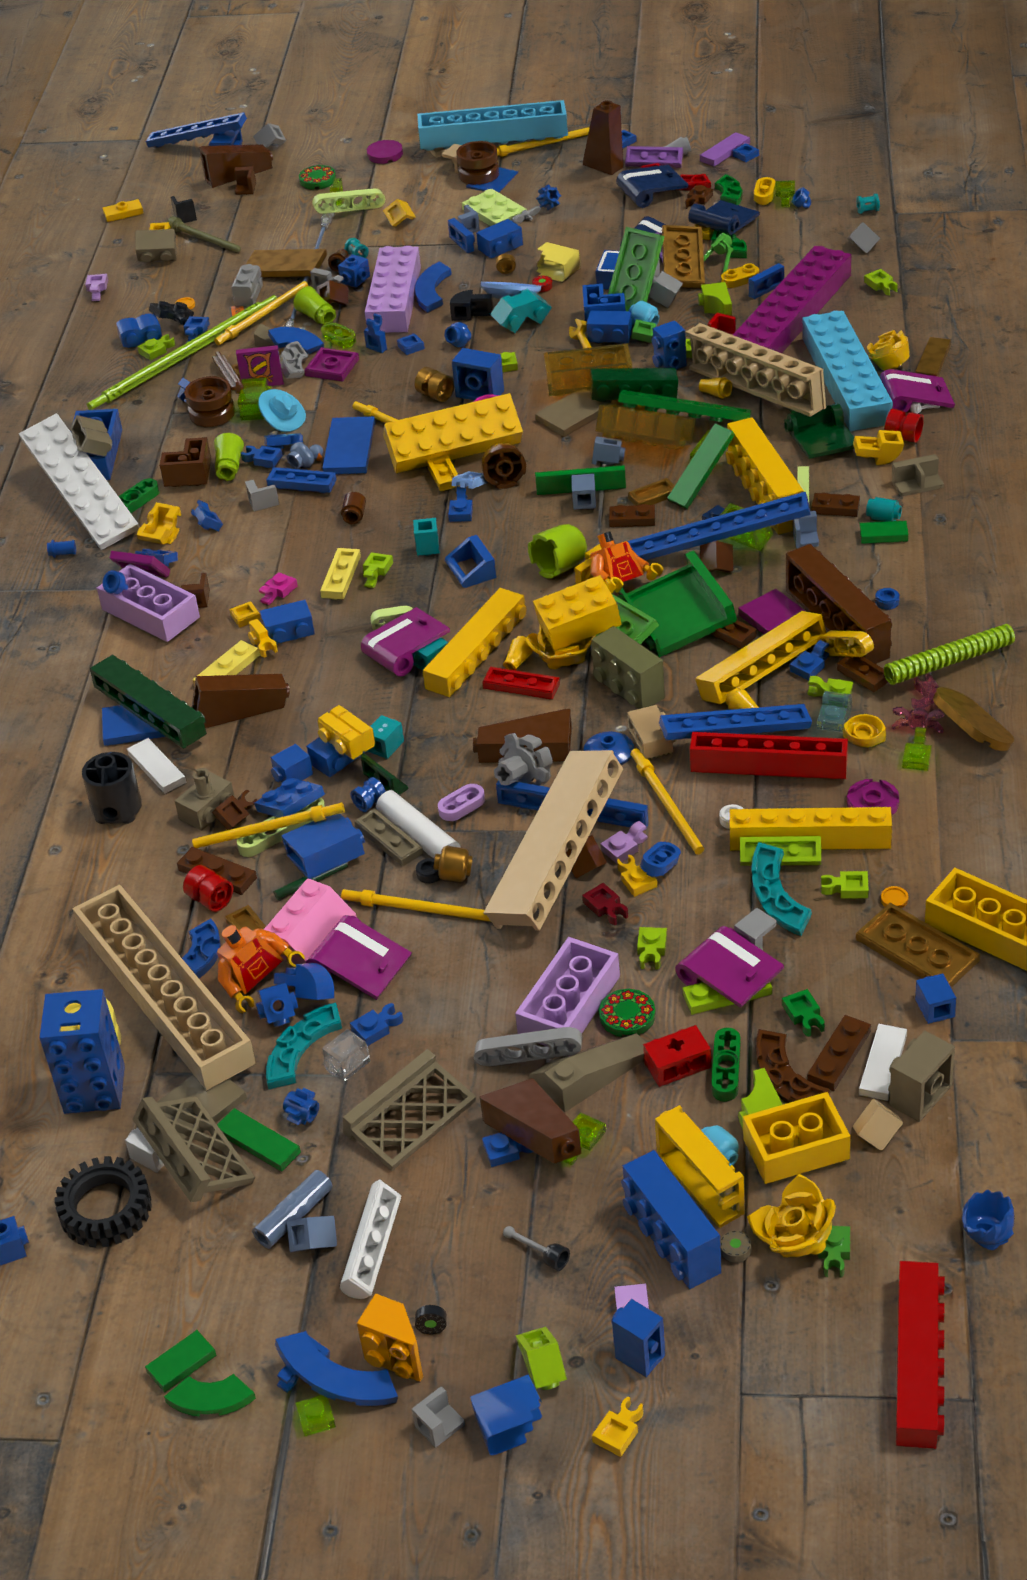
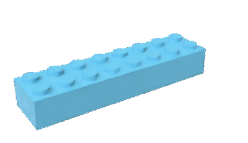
M564 100L417 114L420 149L427 151L441 147L448 149L453 144L463 145L473 141L505 144L509 141L524 142L527 139L544 140L548 137L559 139L568 136Z
M832 311L830 313L802 317V339L815 365L823 368L824 382L835 404L839 403L841 405L844 422L848 430L855 431L884 426L887 415L893 408V402L844 311Z

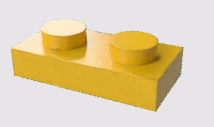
M448 455L427 460L428 469L440 491L457 487L452 486V478L457 476L458 473Z

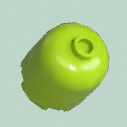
M570 524L559 525L533 535V540L528 543L530 561L532 564H537L541 570L539 574L545 578H554L576 567L584 561L585 553L587 552V543L582 532Z

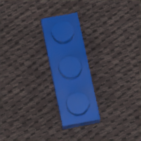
M273 467L266 479L267 486L275 485L278 489L317 491L320 493H330L337 480L336 473L278 467Z

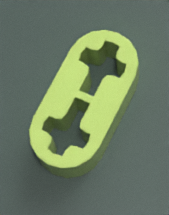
M398 606L374 611L371 615L372 629L380 628L413 608ZM384 619V623H379V620Z

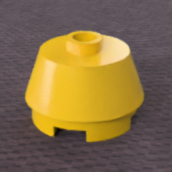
M895 330L886 332L878 336L879 341L874 345L869 343L867 346L868 357L881 370L898 368L910 356L908 337L904 335L902 330L898 334H896Z

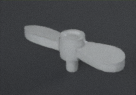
M535 206L529 211L524 210L521 214L514 216L512 221L517 225L525 219L532 221V216L539 213L541 207Z

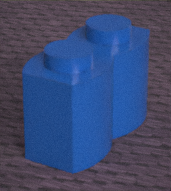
M144 314L136 319L125 318L116 323L119 338L123 347L126 348L136 347L153 338L159 340L162 337L160 324L154 314Z

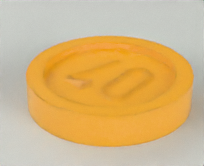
M190 297L180 298L176 301L187 304L190 310L195 307V301Z
M897 886L885 888L881 893L882 905L886 907L891 902L899 908L905 907L908 903L907 891Z

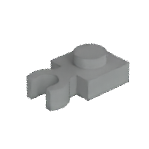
M318 268L310 271L312 286L316 290L317 286L328 280L341 283L344 280V277L340 275L332 277L331 271Z

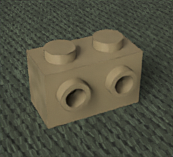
M174 229L135 231L138 261L177 260Z

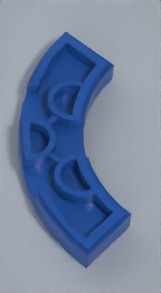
M440 261L427 268L419 276L415 285L417 302L427 313L443 305V299L436 293L435 288L441 281L452 275L451 268Z
M306 1331L275 1339L276 1349L287 1368L295 1377L298 1375L312 1387L313 1391L332 1400L337 1398L356 1402V1405L359 1406L397 1403L398 1395L388 1369L359 1371L338 1365L325 1357L314 1346Z

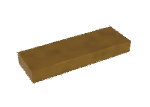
M930 337L915 373L938 377L950 349L951 339Z

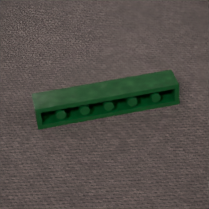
M112 654L90 668L93 685L96 689L183 749L207 734L205 728L206 720L200 711L194 710L185 701L175 697L169 690L163 689L154 680L145 677L139 670L129 666L126 661L120 660Z

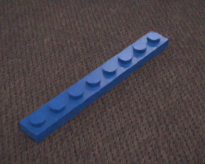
M802 492L627 542H629L631 549L646 561L811 515L806 492Z

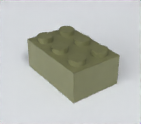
M614 626L591 639L593 675L598 682H602L615 694L620 695L629 704L634 705L638 709L653 706L665 698L664 670L661 658Z

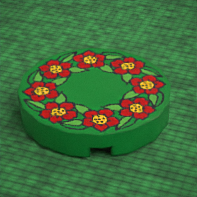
M326 165L310 166L299 174L300 185L310 190L315 189V187L320 189L327 188L336 180L335 170Z
M629 988L616 990L608 994L601 1001L599 1007L600 1022L607 1032L615 1036L622 1037V1034L633 1035L636 1033L641 1035L647 1032L654 1024L656 1015L654 1001L649 995L640 990Z

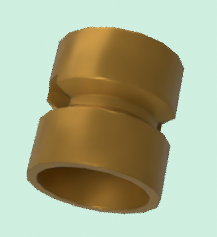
M423 367L417 373L414 383L417 392L430 396L440 402H445L451 397L454 391L453 377L430 367Z

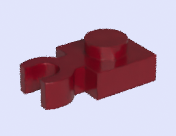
M601 883L582 895V902L598 917L606 914L610 924L617 925L616 915H622L625 919L628 918V908L620 903V897L605 883Z

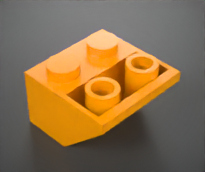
M375 1293L357 1322L364 1360L374 1367H383L394 1371L401 1378H411L421 1382L423 1372L417 1340L404 1304Z

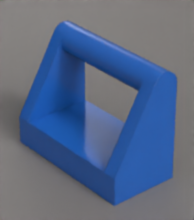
M477 535L468 537L445 557L446 564L463 588L496 578L495 559ZM472 558L477 566L465 575L458 563Z

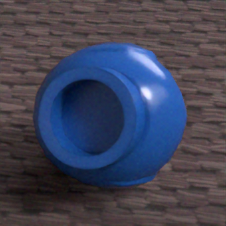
M456 322L446 328L444 336L451 345L461 348L470 341L472 334L466 324Z

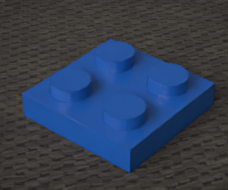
M290 778L283 781L282 786L264 793L261 799L254 802L257 812L280 818L295 814L325 795L322 785Z

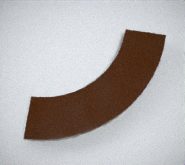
M758 1029L756 1037L759 1069L765 1068L778 1096L783 1101L790 1103L828 1092L830 1096L829 1088L816 1085L793 1071L789 1065L785 1050L787 1034Z

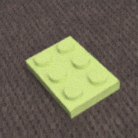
M493 189L485 190L483 193L472 196L462 202L463 210L465 205H469L478 213L479 220L489 226L507 219L512 221L514 216L527 210Z

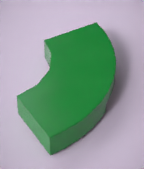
M725 174L715 182V189L722 193L720 200L736 205L741 203L743 189L739 181Z
M714 230L711 245L723 232ZM727 234L732 239L730 247L733 248V252L730 257L747 258V245L745 241L738 239L736 234Z
M234 1374L224 1380L212 1383L199 1382L188 1376L164 1396L165 1402L175 1410L197 1417L200 1414L219 1413V1416L229 1414L243 1408L256 1399L254 1391Z

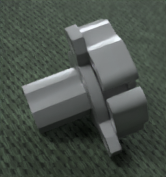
M515 733L504 736L505 744L500 749V753L504 757L499 760L498 767L494 769L495 778L500 781L501 785L522 782L544 786L551 777L550 768L553 763L549 748L543 747L534 752V748L540 746L542 741L533 735L519 738Z

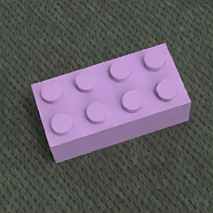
M128 564L119 571L125 576L126 583L129 586L127 590H123L119 594H110L104 590L103 583L97 587L102 610L166 642L200 618L194 594L132 564Z
M568 937L516 1011L517 1033L562 1027L576 1028L583 1033L599 1009L601 1001L609 994L620 977L618 953Z

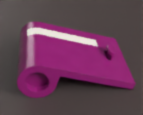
M894 369L885 370L879 376L893 402V409L902 410L907 413L911 408L912 402L950 408L955 406L943 377Z
M415 607L367 634L361 642V650L365 655L397 676H405L413 667L412 653L450 632V628Z
M345 915L338 921L306 963L320 964L330 975L332 973L377 1000L410 958L412 952L365 925L357 917Z
M726 926L718 928L675 966L677 976L685 985L690 986L702 981L740 1008L784 969L782 963L740 936L733 928Z

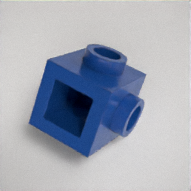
M352 254L338 265L339 275L344 277V280L341 282L343 284L358 287L370 277L367 258Z
M281 983L257 990L260 1002L256 1003L260 1019L265 1018L266 1023L273 1022L274 1027L290 1023L289 1017L295 1016L294 1009L298 1008V1003L294 992L289 993L287 984ZM279 1000L281 1002V1008L275 1011L273 1009V1003Z

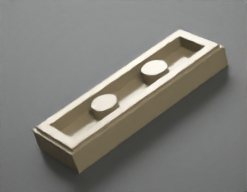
M373 809L355 820V827L359 828L366 837L402 867L423 854V848L378 810Z

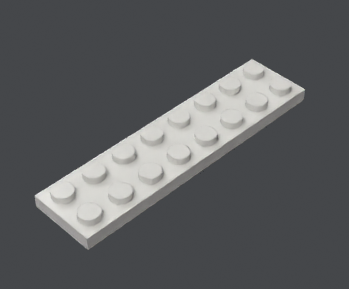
M57 413L19 433L23 443L101 550L138 531L140 528L138 522L87 453L78 450L76 439L73 438L72 433Z

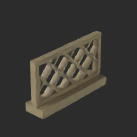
M426 1049L343 1116V1133L350 1140L353 1138L358 1140L391 1171L476 1102V1096L435 1061L436 1055L429 1049ZM436 1073L444 1080V1086H426V1080ZM410 1093H423V1103H405L406 1096ZM426 1093H444V1103H426ZM447 1093L460 1094L465 1099L459 1104L447 1103ZM389 1110H402V1120H384V1114ZM405 1110H423V1121L405 1120ZM426 1111H443V1117L439 1121H426ZM368 1127H381V1138H368L362 1132ZM384 1128H402V1137L384 1138ZM405 1128H423L422 1135L418 1138H405ZM384 1145L401 1146V1152L391 1159L383 1152Z
M153 1097L141 1099L132 1120L191 1203L201 1201L204 1193L253 1183L255 1176L197 1097L158 1103L155 1102ZM192 1108L197 1116L185 1112L182 1109ZM164 1113L174 1116V1121L167 1118ZM178 1118L193 1124V1129L178 1123ZM197 1126L209 1131L212 1137L197 1131ZM178 1133L188 1136L189 1140L182 1139ZM195 1139L209 1145L208 1149L192 1143V1140ZM212 1147L223 1151L227 1157L211 1151ZM193 1153L204 1157L203 1161L196 1159ZM209 1159L223 1165V1169L214 1167L206 1162ZM227 1167L239 1172L241 1176L226 1172ZM208 1174L219 1178V1180L210 1181L211 1178Z

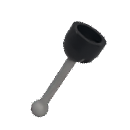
M511 1226L504 1228V1237L508 1239L514 1238L542 1252L544 1262L554 1270L561 1271L568 1263L570 1257L569 1248L557 1243L550 1244L546 1248L516 1233Z

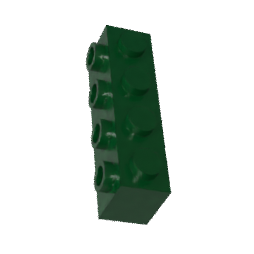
M590 368L589 390L591 400L599 402L618 400L619 393L622 390L677 398L679 380L676 368Z

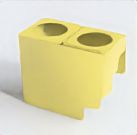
M548 242L538 248V250L543 251L540 260L537 262V272L541 273L539 276L545 275L551 277L552 280L563 282L580 269L579 250Z

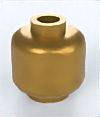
M445 846L442 848L441 854H435L433 869L439 870L438 875L442 880L463 882L466 876L470 877L473 856H470L465 848Z

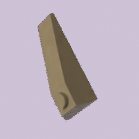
M637 1033L582 1050L574 1055L551 1060L529 1074V1079L533 1078L550 1098L566 1112L643 1062V1044L647 1042Z

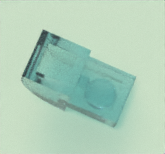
M825 691L822 696V707L817 719V729L842 732L852 709V695Z

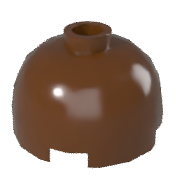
M498 443L485 451L482 457L481 469L487 482L495 485L496 488L508 489L518 484L517 481L522 478L523 474L525 475L527 464L523 454L516 446L509 443Z

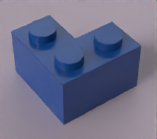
M603 284L582 285L586 322L590 310L626 311L624 293L604 294Z

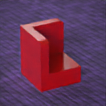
M716 313L708 322V326L733 335L736 332V318Z

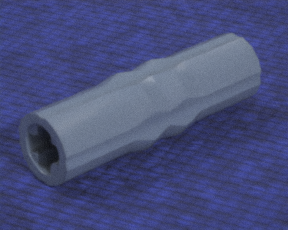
M315 1170L252 1229L255 1239L262 1246L271 1248L288 1231L287 1221L301 1219L333 1188L330 1179L323 1172Z

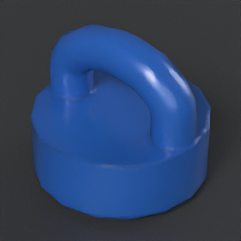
M804 187L799 188L792 197V204L798 208L801 206L809 208L811 205L809 191Z
M111 570L103 578V588L107 593L119 594L129 588L122 572Z

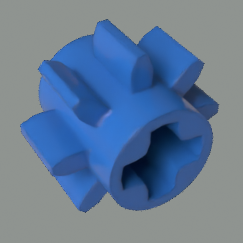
M548 184L538 190L540 195L536 200H538L540 207H547V210H550L560 204L557 200L561 195L557 187L554 188Z
M297 1088L296 1092H289L283 1102V1110L289 1114L287 1120L297 1125L300 1123L305 1125L307 1121H313L319 1111V1102L313 1099L316 1093L306 1088L302 1090Z

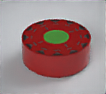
M545 275L537 276L532 280V285L541 286L540 293L547 292L552 289V279Z

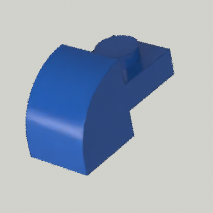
M296 964V967H286V972L274 973V984L286 983L287 986H295L296 998L313 1000L334 998L332 977L320 964Z

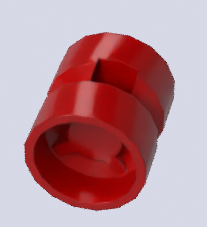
M892 408L887 415L884 430L900 431L904 441L917 443L922 434L924 417L922 414L912 412L906 415V412Z
M198 865L192 868L183 882V891L187 896L214 912L226 907L233 895V884L221 875H217L205 865Z

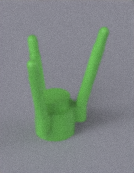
M721 233L711 245V248L703 255L705 261L713 251L720 255L726 253L723 273L728 270L730 256L733 252V248L730 247L732 245L731 237Z

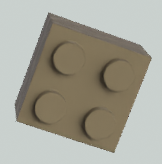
M925 1030L917 1039H912L902 1056L896 1057L890 1065L889 1106L920 1122L953 1085L955 1046Z

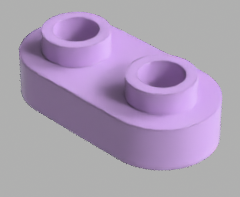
M467 784L447 795L438 802L439 816L446 821H455L479 808L485 802L484 789L477 784Z

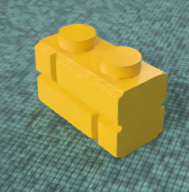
M340 705L331 709L330 713L323 714L317 720L319 737L323 742H330L334 745L339 754L345 753L354 760L362 755L363 751L366 752L374 747L373 728Z

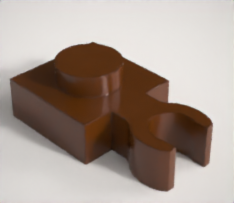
M695 185L687 194L685 201L686 209L695 203L705 205L713 196V189L703 185Z
M245 790L238 799L233 795L213 810L214 816L227 830L233 829L249 815L247 810L251 809L254 806V802L257 801V799L253 802L246 801L245 796L250 792L249 790Z

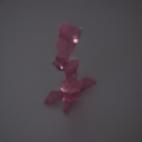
M925 674V681H920L917 677L914 678V689L925 696L921 700L911 699V706L914 709L909 712L902 706L893 708L895 715H902L905 718L897 720L892 725V729L910 726L914 730H922L927 727L934 728L937 732L943 733V727L936 720L931 719L944 717V712L935 709L927 713L925 710L929 705L935 704L933 696L937 688H939V685L930 674Z

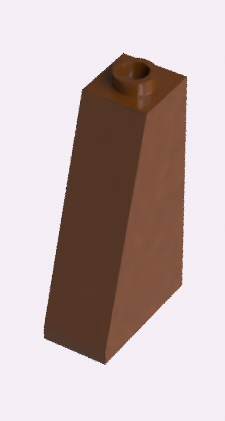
M605 100L593 108L583 165L609 175H613L624 168L620 105Z
M263 144L199 147L205 181L212 188L235 181V167L254 166L255 174L273 168L272 152Z
M282 674L196 676L191 708L200 711L204 715L206 720L205 728H210L282 709L285 706L286 698H289L290 688L289 684L285 683Z
M562 709L479 727L478 737L473 738V752L478 753L479 763H499V760L504 757L500 753V749L505 744L504 736L515 733L519 738L526 735L540 738L542 744L534 748V752L543 747H548L553 762L565 761L571 750V710Z
M533 1078L480 1096L482 1119L485 1124L555 1164L582 1154L579 1129Z

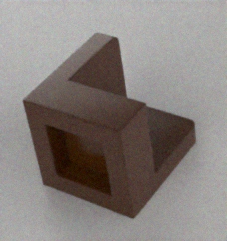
M254 166L235 167L234 172L237 183L235 194H254L256 187Z
M331 280L317 286V293L327 303L335 302L344 306L348 304V286Z
M713 541L700 545V560L709 572L715 570L732 572L734 570L733 544Z
M201 573L200 584L181 585V589L196 596L198 608L208 607L210 588L207 573Z
M593 835L588 836L571 869L576 878L607 863ZM572 849L566 851L567 857L571 855Z

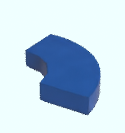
M278 327L268 330L269 337L275 345H278V349L286 347L289 343L295 341L300 343L307 354L316 352L321 347L324 348V343L321 339L304 329Z
M212 919L188 931L192 946L182 959L198 978L205 975L215 964L218 958L217 950L221 947L219 931Z

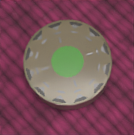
M729 1231L722 1236L720 1246L721 1255L724 1259L738 1263L750 1256L751 1240L746 1233L742 1231Z

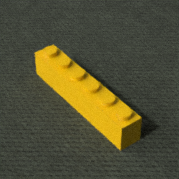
M499 588L423 669L425 689L450 697L459 689L482 661L487 659L492 650L499 646L503 638L513 630V627L525 617L527 608L524 595Z
M801 611L696 677L695 681L701 699L722 704L726 701L729 693L735 688L742 690L749 687L819 641V637L827 633L822 615Z
M891 807L730 809V851L740 850V837L821 836V850L891 849Z

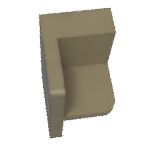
M936 454L892 463V483L900 496L943 488L944 483L938 475L939 459Z

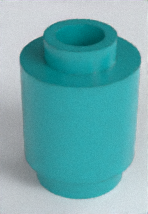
M880 497L868 500L866 516L871 517L872 520L888 522L900 519L902 506L899 505L898 500Z

